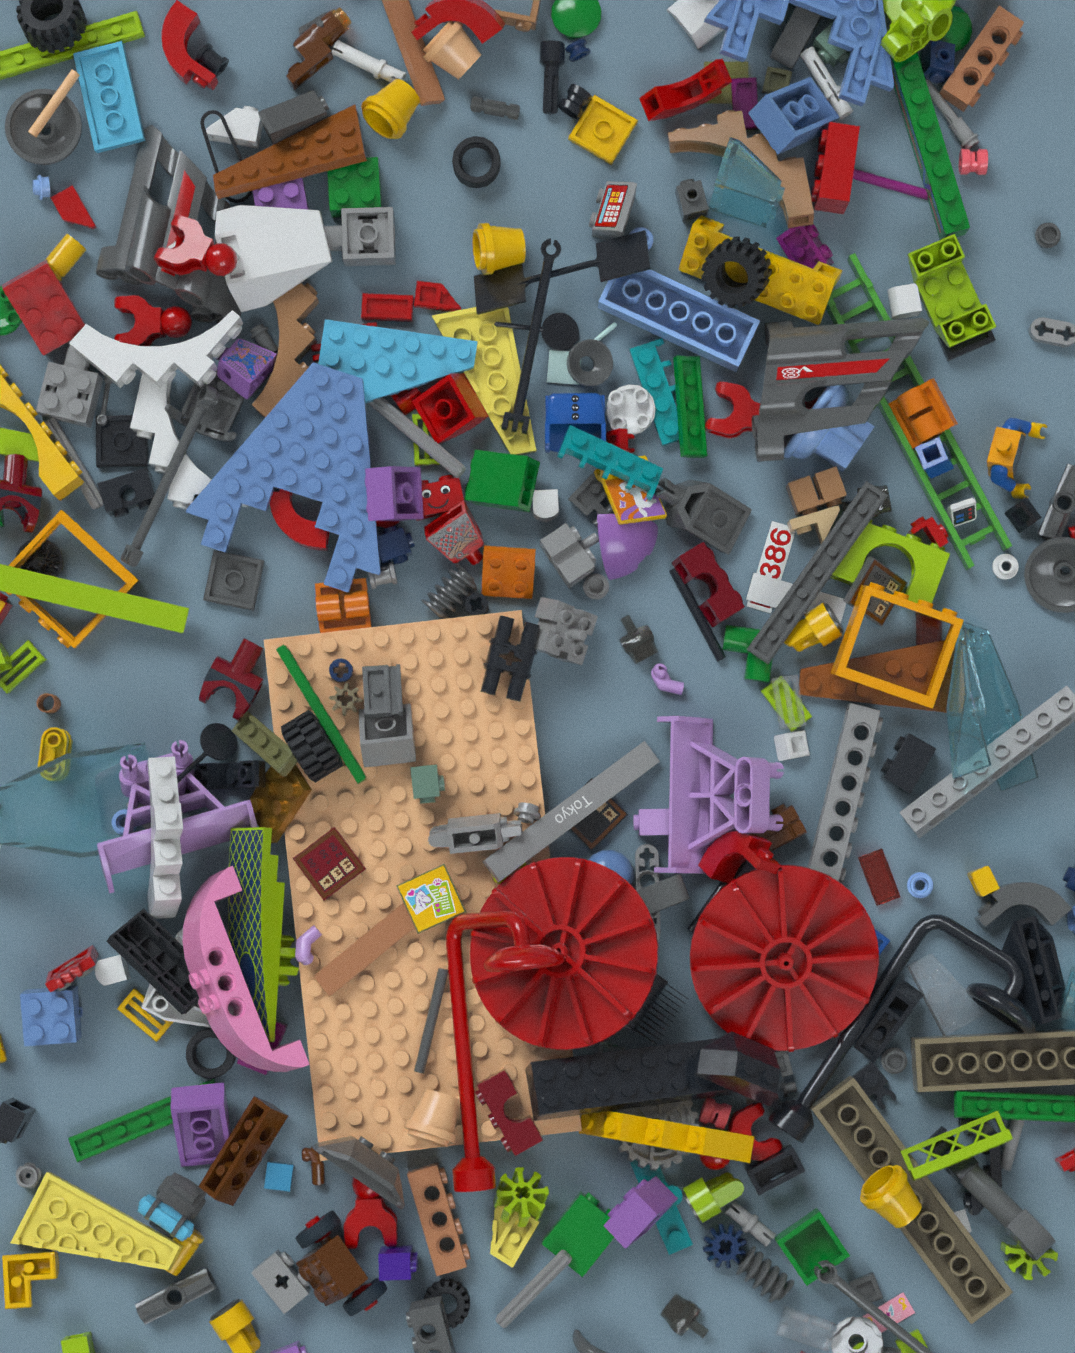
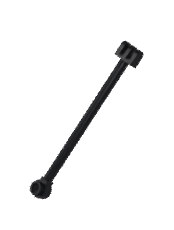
M551 238L546 239L541 245V253L544 259L513 413H504L501 430L507 431L509 421H513L511 432L517 433L518 424L523 423L521 432L527 435L530 417L524 416L523 411L554 260L561 254V245L557 240H554L553 243L556 252L552 255L546 252V248L551 245Z

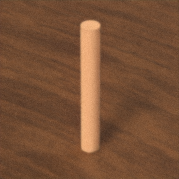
M71 69L29 129L28 133L33 137L37 138L80 75L76 71Z

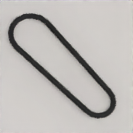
M210 110L203 114L200 124L215 173H218L219 170L204 125L205 118L208 115L216 114L220 117L239 161L243 159L224 116L219 111ZM248 191L246 196L241 199L225 198L234 203L244 202L250 197L252 191Z

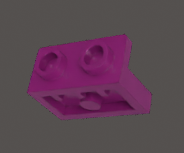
M814 224L789 228L776 238L789 260L812 269L819 261L830 266L834 263L831 258L833 256L832 251L825 243H821L818 238L819 231Z

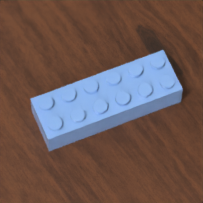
M646 270L608 280L598 301L599 309L734 372H737L760 323V320L734 308H728V305L724 304L722 306L718 304L717 300H712L710 297L653 270Z

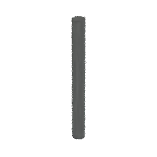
M438 968L414 1069L418 1073L424 1074L448 975L447 969Z

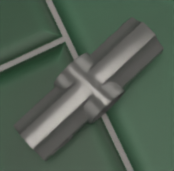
M1066 464L1056 491L1049 501L1048 510L1037 536L1046 541L1062 536L1071 512L1075 508V465ZM1058 498H1064L1068 502L1067 510H1062L1058 507Z
M206 1267L137 1302L135 1306L140 1319L146 1325L173 1310L180 1309L183 1305L217 1287L211 1272ZM178 1290L182 1294V1301L174 1302L170 1298V1291Z

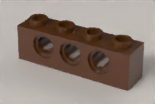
M254 1096L198 1187L214 1200L234 1206L288 1118V1115L272 1103Z

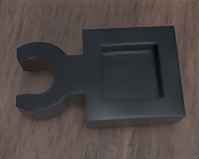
M869 1061L852 1075L868 1098L873 1094L876 1095L875 1100L880 1108H886L882 1103L884 1095H889L892 1100H896V1095L891 1090L883 1087L889 1081L872 1061Z

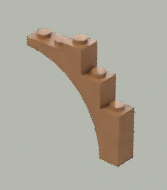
M728 110L718 114L717 124L715 125L702 124L697 128H678L673 132H668L670 153L699 152L727 158L747 168L760 178L778 201L783 210L788 228L813 224L814 210L804 158L787 157L782 161H778L775 150L769 145L763 133L747 138L742 111Z
M302 283L298 284L273 301L279 324L278 354L273 372L264 390L252 404L254 409L264 418L309 368L304 362L300 365L298 364L310 351L311 346L317 343L316 338L313 336L316 332L307 323L300 324L319 304L316 297L318 292L308 283L305 285Z

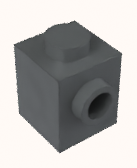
M687 179L681 181L680 185L676 186L675 195L682 222L699 218L701 215L707 216L709 208L701 180Z

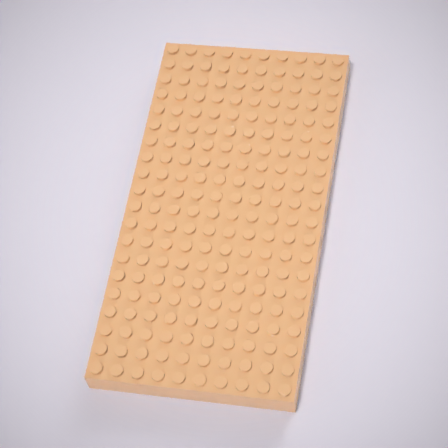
M522 610L264 640L274 733L286 743L281 732V726L307 710L314 713L276 651L280 646L286 645L367 776L366 781L360 785L357 784L342 759V767L315 783L308 778L297 762L298 769L310 785L312 791L284 832L296 941L313 925L322 934L311 944V953L314 956L313 961L309 965H303L299 962L318 1142L353 1136L358 1140L362 1136L374 1144L371 1149L378 1154L382 1151L394 1153L442 1147L407 1135L408 1130L404 1128L406 1120L411 1118L425 1089L459 1099L449 973L446 979L425 1072L423 1074L414 1071L438 968L448 970L446 932L454 918L419 934L416 928L412 929L330 997L313 976L404 903L396 885L442 864H445L466 912L463 914L480 913L493 888L499 885L494 882L492 874L483 861L498 849L450 854L449 847L433 848L428 842L429 832L433 826L446 825L449 818L501 813V817H507V821L518 820V817L514 815V809L518 808V804L521 802L538 806L540 818L545 815L530 678L526 680L521 702L506 698L511 675L508 672L501 673L495 695L480 692L486 671L483 663H486L490 647L489 640L495 636L499 617L506 616L515 619L509 642H511V645L516 646L520 643L524 629ZM509 652L508 656H500L506 660V665L511 666L512 662L519 661L514 658L513 652ZM340 658L349 661L353 667V675L350 680L342 683L335 681L329 674L330 664ZM340 663L339 668H334V674L338 673L337 677L343 678V674L348 673V668L344 667L346 664ZM400 664L402 703L411 704L416 762L364 768L359 731V709H364L362 667L388 665L390 667ZM345 683H348L349 690L359 689L355 696L362 699V702L355 704L357 712L349 709L346 716H344L342 708L335 711L332 709L336 702L329 699V696L336 695L335 686L339 689H344ZM345 692L344 697H339V701L343 702L344 706H347V703L353 700L348 695V692ZM438 765V774L444 775L445 791H440L441 797H435L436 802L420 804V799L413 798L410 767ZM521 822L522 831L527 829L533 823L528 824ZM336 827L366 870L324 901L293 858L332 828ZM549 845L526 862V866L535 861L550 859ZM517 868V869H516L515 871H513L511 874H513L514 872L518 871V870L521 869V868ZM473 929L464 930L461 942L474 1090H479L477 1083L505 1068L518 1091L516 1095L510 1097L505 1102L504 1111L506 1115L513 1120H521L529 1115L533 1119L525 1072L526 1067L530 1062L573 1057L572 1049L556 1050L532 1045L515 1037L496 1022L483 1005L472 982L473 977L470 964L472 936L470 934ZM475 1093L479 1143L501 1140L500 1138L504 1137L501 1129L499 1127L495 1129L489 1120L488 1114L491 1111L488 1105L482 1106ZM460 1099L455 1127L456 1141L455 1144L449 1143L448 1146L463 1145ZM580 1115L534 1121L541 1135L582 1131ZM319 1154L320 1161L328 1160L324 1156Z

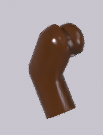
M313 1146L311 1148L305 1147L302 1149V1160L304 1162L311 1161L312 1184L322 1185L325 1183L324 1162L320 1161L319 1153L312 1148Z

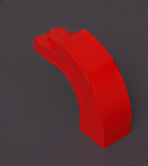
M176 0L168 11L162 27V47L167 61L175 75L186 85L192 78V81L199 87L205 89L207 86L214 90L219 83L216 75L188 55V41L201 22L196 12Z
M433 0L425 8L430 16L425 13L414 21L416 26L411 33L416 40H419L443 22L458 21L467 25L483 44L501 31L505 22L489 4L482 0Z
M716 59L696 74L682 81L669 85L655 86L639 99L648 121L661 120L681 114L712 100L722 93L721 90L732 83V79L724 60Z
M280 489V492H273L270 500L271 512L285 535L305 548L328 551L330 532L316 528V521L306 520L295 512L292 504V492Z
M731 831L717 838L709 846L698 866L711 879L730 883L740 865L746 860L756 869L773 874L777 873L780 864L773 858L774 854L769 851L772 844L769 840L752 834Z

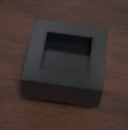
M1027 497L1004 513L1019 534L1042 518Z

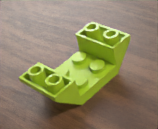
M955 234L907 254L913 282L918 286L920 299L934 330L948 348L996 328L987 304L981 305L962 263L965 255Z

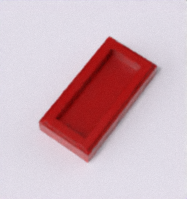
M362 293L361 320L413 322L414 296Z

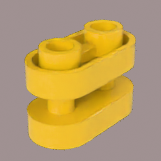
M51 727L42 734L38 771L44 778L60 780L68 774L73 740L71 734L64 729Z

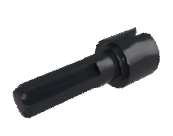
M548 40L540 42L539 64L544 67L543 113L548 115L557 114L559 68L564 65L565 44L561 41Z

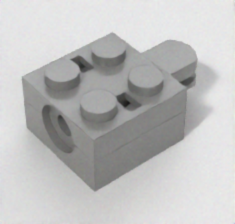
M393 207L341 208L342 225L324 226L330 251H342L345 266L396 265Z
M71 345L67 350L64 365L48 362L36 412L41 417L55 418L58 421L91 428L103 378L98 373L89 371L90 363L79 355Z

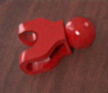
M181 215L174 216L171 226L173 232L183 238L184 242L174 249L160 247L153 257L159 267L177 275L189 274L194 270L206 272L208 269L216 276H226L234 271L238 261L237 253L231 246L225 243L214 244L212 238L204 235L198 221Z
M138 295L118 296L114 299V307L118 311L134 314L135 318L134 327L129 332L115 335L114 340L137 346H151L157 338H165L166 335L171 338L184 337L191 329V315L183 307L173 306L164 311L161 307H152L151 304Z
M722 381L716 383V394L720 398L731 402L734 410L725 419H708L705 423L706 431L727 439L736 438L743 432H752V415H759L760 403L751 399L749 392L744 386Z
M753 1103L734 1112L726 1131L752 1136V1123L765 1112L762 1103ZM769 1138L760 1142L754 1139L751 1160L762 1161L777 1153L783 1147L781 1141L777 1138ZM699 1154L702 1164L710 1170L723 1169L730 1162L729 1159Z
M353 1177L352 1188L357 1196L355 1207L350 1210L344 1222L346 1247L348 1249H356L359 1242V1232L367 1226L377 1227L382 1232L384 1244L387 1247H396L398 1240L397 1215L384 1203L382 1196Z

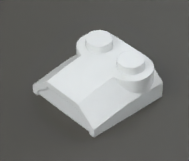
M677 0L667 9V12L675 18L692 39L698 50L724 30L704 22L705 17L720 0Z

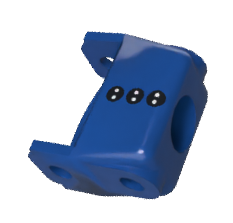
M554 393L545 395V453H550V451L559 452L570 425L606 441L605 395L598 393Z

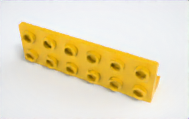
M702 215L692 224L679 265L680 271L701 279V275L704 273L701 269L702 265L706 262V257L719 243L721 244L728 238L730 240L733 239V237L722 233L725 224ZM766 251L767 254L764 257L765 259L770 258L771 264L768 268L772 269V273L768 278L770 279L768 285L755 301L819 325L823 319L833 287L840 280L843 270L820 261L812 269ZM733 261L725 262L726 273L733 281L738 283L748 282L747 272L742 265Z

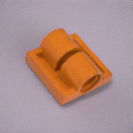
M934 378L898 396L897 399L888 403L912 449L958 424Z
M484 545L481 594L484 596L532 599L536 549Z
M366 578L353 579L350 592L324 585V583H315L316 611L320 633L372 627Z

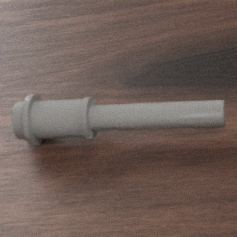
M926 80L932 101L950 123L949 129L952 130L962 143L961 148L969 150L974 148L980 142L978 140L979 135L971 131L962 117H957L930 80Z

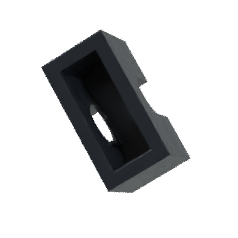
M147 468L97 483L106 513L110 516L114 515L115 518L128 515V509L137 506L139 510L148 509L156 493L151 473ZM127 489H134L135 497L130 501H125L123 498L124 492Z
M15 1098L2 1102L0 1106V1142L7 1144L8 1141L12 1143L16 1138H21L36 1109Z
M791 1144L775 1153L773 1157L765 1161H757L744 1168L758 1195L805 1172ZM782 1173H785V1174L782 1175L781 1177H779V1178H777V1179H774V1180H771L772 1178H774V1177H776V1176H778V1175H780V1174H782Z

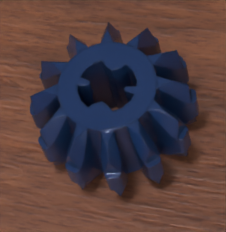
M719 1223V1232L710 1227L709 1231L713 1237H703V1240L710 1245H705L702 1249L703 1252H711L707 1256L709 1262L717 1258L715 1261L717 1268H720L722 1261H725L726 1268L729 1269L731 1268V1259L736 1264L740 1263L739 1258L736 1256L737 1254L746 1255V1251L739 1247L747 1245L746 1239H739L743 1234L740 1229L733 1233V1224H729L727 1231H725L723 1223ZM724 1240L727 1243V1240H729L728 1245L730 1249L725 1251L723 1248L720 1251V1241Z

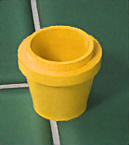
M394 79L374 96H368L361 105L362 114L367 124L379 135L388 139H400L407 130L406 125L420 103V98L408 83L400 79Z
M479 223L477 229H474L472 237L473 256L477 270H481L483 275H490L496 270L525 262L526 246L521 228L490 226L489 223Z
M899 1165L882 1167L873 1173L862 1186L860 1195L862 1204L867 1209H873L895 1228H901L909 1224L921 1211L922 1204L907 1180V1173Z

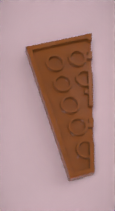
M356 104L214 174L213 180L217 198L221 199L367 161Z
M961 637L957 638L933 709L833 675L831 671L834 662L800 669L797 695L952 713ZM945 640L851 658L848 660L846 668L926 695Z

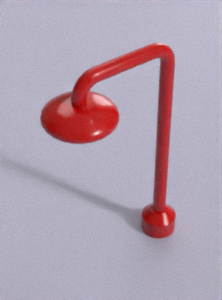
M510 911L461 914L454 917L446 932L447 962L465 1156L452 1169L455 1192H475L496 1188L495 1166L484 1156L480 1155L461 942L462 933L464 930L510 928L514 938V946L497 950L484 961V969L489 972L559 966L564 962V956L558 950L546 945L530 944L529 931L524 920L517 913Z

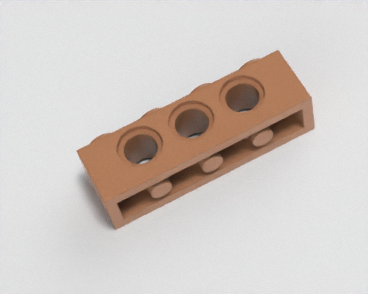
M998 6L941 89V96L963 112L968 105L974 107L982 95L978 92L981 86L985 85L987 87L995 76V73L992 72L997 64L1002 66L1010 54L1006 51L1010 44L1015 46L1024 34L1020 29L1025 22L1001 6ZM992 36L1001 37L1003 44H996L992 40ZM978 57H986L989 60V64H981L978 61ZM967 76L972 77L975 85L966 84L963 78Z
M437 1162L408 1171L407 1177L436 1276L466 1268L467 1260L471 1259L467 1243L462 1245L459 1234H463V1228L460 1219H455L452 1209L456 1208L453 1194H447L445 1183H448V1177L445 1168H440ZM430 1186L438 1188L440 1196L436 1199H429L425 1194L426 1188ZM436 1212H443L447 1216V1222L438 1225L433 1221L432 1216ZM449 1237L453 1239L455 1246L450 1250H445L440 1245L441 1239Z

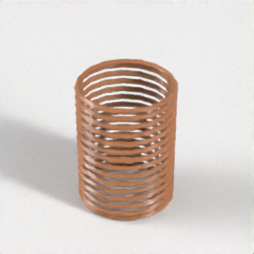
M44 693L37 698L36 704L40 711L51 714L60 709L61 701L56 695ZM51 696L54 699V706L51 710L46 711L43 707V702L46 697Z

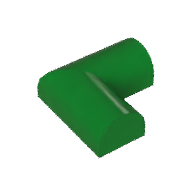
M726 624L722 650L747 654L744 673L745 680L770 683L773 659L767 665L747 651V648L761 629Z

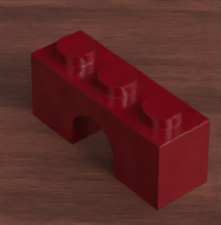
M704 542L678 556L671 563L684 584L692 580H702L708 585L710 589L709 599L703 602L699 608L712 628L745 607L741 595L733 589L727 573L719 567L713 551Z
M505 1068L477 1083L479 1090L475 1091L482 1106L488 1105L491 1111L488 1114L489 1120L495 1129L498 1127L501 1129L504 1137L500 1139L507 1152L512 1151L516 1156L543 1141V1137L531 1115L521 1120H513L506 1115L504 1104L510 1097L516 1095L518 1091Z

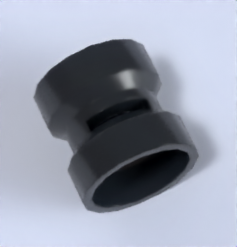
M571 84L567 90V98L560 101L558 108L567 116L579 120L583 114L582 108L590 103L592 95L584 88Z

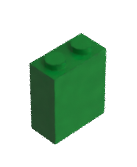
M475 450L474 457L470 463L471 471L465 487L464 500L478 506L530 512L540 462L529 456Z
M580 1191L541 1240V1244L554 1255H557L561 1250H566L572 1257L568 1266L583 1277L610 1244L614 1236L603 1226L610 1219L607 1214L611 1209L603 1210L598 1205L600 1200L593 1194L588 1192L585 1195Z

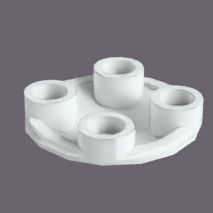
M628 384L619 387L609 394L606 415L613 430L618 428L628 429V434L636 435L642 433L651 425L655 417L656 407L653 397L646 389L639 385Z

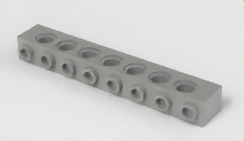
M1065 686L900 811L903 819L917 837L921 838L1075 721V694L1068 686Z
M849 703L846 708L807 867L823 872L840 883H843L846 874V868H842L844 859L849 858L852 849V843H849L851 832H856L858 818L855 817L857 807H862L865 793L861 792L863 782H868L871 768L867 767L869 757H874L877 743L873 742L875 732H880L883 718L879 717L880 710ZM857 726L863 727L867 732V736L863 741L856 739L854 736V729ZM851 751H855L860 755L861 760L857 766H853L848 762V754ZM845 776H849L854 780V788L851 791H847L842 787L841 782ZM839 801H843L848 805V813L845 816H840L836 813L835 806ZM834 826L839 827L842 831V837L839 841H833L829 836V831ZM828 851L836 856V862L831 867L826 866L823 862V856Z

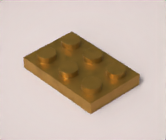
M270 765L266 772V788H256L249 798L257 825L259 827L272 828L271 843H278L312 791L297 765L291 769L286 777L282 776Z

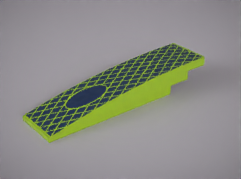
M231 828L229 867H234L242 891L228 897L229 941L268 1042H274L285 883L277 882L279 855H270L272 828Z

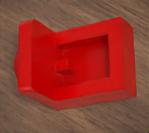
M922 516L910 524L912 529L907 532L908 534L914 535L923 529L930 542L937 544L939 548L948 543L946 538L949 536L942 524L938 525L932 516L927 520Z

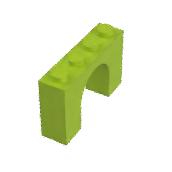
M871 520L830 577L852 586L870 551L883 546L893 547L900 550L908 558L911 565V579L905 594L909 595L908 600L918 603L920 599L932 603L950 553L945 552V547L939 548L935 543H931L930 546L921 543V538L906 534L905 537L897 534V529L891 526L882 525L881 528L873 525V520Z

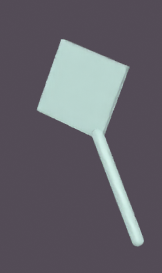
M613 322L594 340L600 341L617 326V323ZM549 350L547 383L579 385V383L573 380L567 370L568 351Z

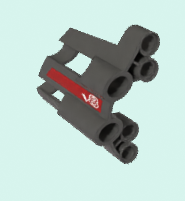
M150 125L143 130L146 141L140 142L116 245L101 248L95 273L107 280L121 278L124 282L133 285H141L143 283L155 285L156 282L174 290L182 300L192 305L191 317L199 322L211 323L216 321L219 323L232 310L241 317L242 312L232 294L227 292L228 286L225 276H216L208 269L206 272L194 270L189 274L177 275L159 267L154 261L153 257L160 247L174 249L184 242L183 238L173 232L171 222L174 216L181 215L197 221L201 205L208 216L216 223V212L232 207L226 199H218L216 193L208 184L207 177L181 150L179 153L175 151L166 141L163 134L153 125ZM157 161L173 177L167 206L157 203L150 196Z
M924 318L796 328H794L791 321L766 322L764 334L768 350L759 415H752V433L755 439L757 462L784 460V435L866 423L872 411L885 395L899 366L904 359L908 358L917 345L923 331L929 325V321ZM896 336L888 351L847 354L844 345L846 340ZM864 383L859 396L852 406L819 409L806 408L805 394L814 387Z

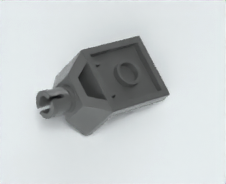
M667 478L661 479L658 482V486L662 487L663 490L656 488L654 495L667 502L665 505L667 525L686 530L720 552L729 555L752 509L711 483L689 479L675 485Z

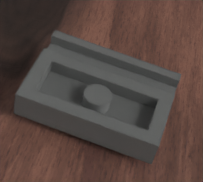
M400 664L390 667L388 665L362 667L365 719L391 717V715L403 716Z

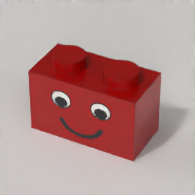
M451 474L438 478L439 481L429 483L428 480H421L424 519L441 516L464 500L459 478H454Z

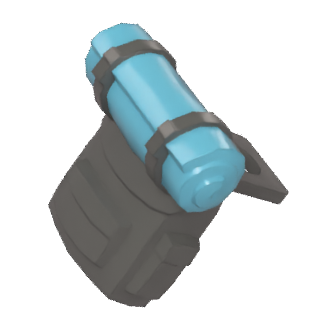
M174 1172L163 1180L157 1189L156 1197L148 1194L140 1200L137 1212L143 1215L146 1220H150L149 1225L167 1237H176L183 1242L193 1233L194 1224L190 1221V1218L194 1219L206 1202L204 1199L206 1193L193 1181Z

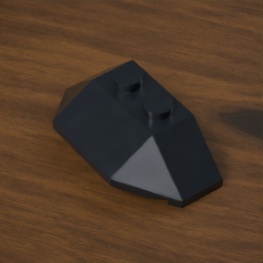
M1036 916L1014 921L1002 951L1015 959L1020 964L1024 973V986L1017 1000L1029 1010L1033 1019L1038 1024H1045L1060 1019L1062 1015L1061 1008L1064 1002L1065 984L1053 937L1039 923Z
M731 1031L697 1051L694 1075L774 1109H782L785 1083L774 1049Z

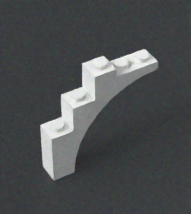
M232 310L217 325L203 334L182 343L166 346H137L122 343L102 335L85 324L69 344L79 355L119 388L133 380L137 369L160 388L164 384H169L174 379L177 369L201 388L205 383L209 384L217 374L215 371L218 368L212 359L218 358L226 348L224 345L230 338L235 339L239 335L243 322L241 317Z
M142 373L130 428L137 432L136 436L151 439L152 435L155 436L149 464L155 467L154 471L164 474L180 442L176 435L172 417L165 411V406L170 404L172 381L160 388ZM186 453L170 485L167 497L169 501L174 502L173 507L187 509L212 480L195 466Z
M175 757L148 758L151 813V866L147 893L149 914L154 919L174 918L182 900L179 873L182 867L180 837L183 831Z

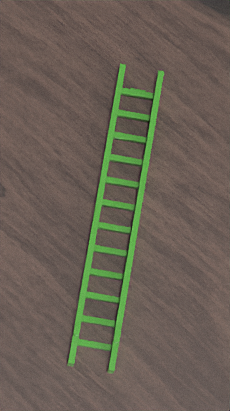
M851 254L847 261L857 279L832 291L826 307L834 325L845 324V321L870 308H873L879 321L891 320L856 254ZM861 285L869 301L840 315L833 299ZM896 336L888 337L891 343H893ZM865 339L846 340L845 346L849 353H861L856 344ZM910 355L902 362L905 368L896 372L891 381L892 383L909 375L915 387L925 383ZM883 396L878 407L936 516L946 529L948 538L965 570L975 566L965 546L968 544L970 546L985 539V535L991 532L994 533L1003 551L1009 549L1012 544L950 429L941 433L939 437L947 445L953 457L951 459L952 464H957L965 481L937 495L928 479L930 477L924 472L916 457L918 455L916 449H912ZM969 486L977 501L976 511L981 509L990 526L961 540L941 500Z

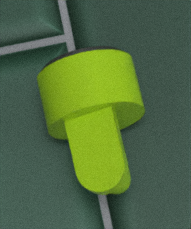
M725 1172L707 1182H704L702 1177L682 1188L684 1190L682 1194L698 1222L704 1223L721 1213V1207L741 1196L744 1192V1185L732 1173Z

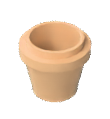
M449 21L423 49L426 53L423 58L428 63L430 61L459 80L482 54L462 28L463 24L458 21L455 23Z
M425 1089L411 1118L405 1122L404 1128L408 1130L407 1135L447 1148L449 1143L455 1144L457 1137L455 1135L459 1099Z

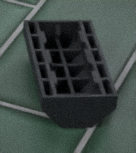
M144 908L109 936L106 942L178 1012L186 1014L198 1004L199 996L197 991L192 988L189 982L190 973L185 961L183 946Z

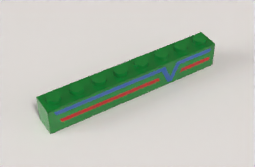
M916 52L901 62L894 61L890 56L894 90L923 186L927 192L929 206L939 239L941 240L953 234L956 237L963 236L970 229V225L918 53Z

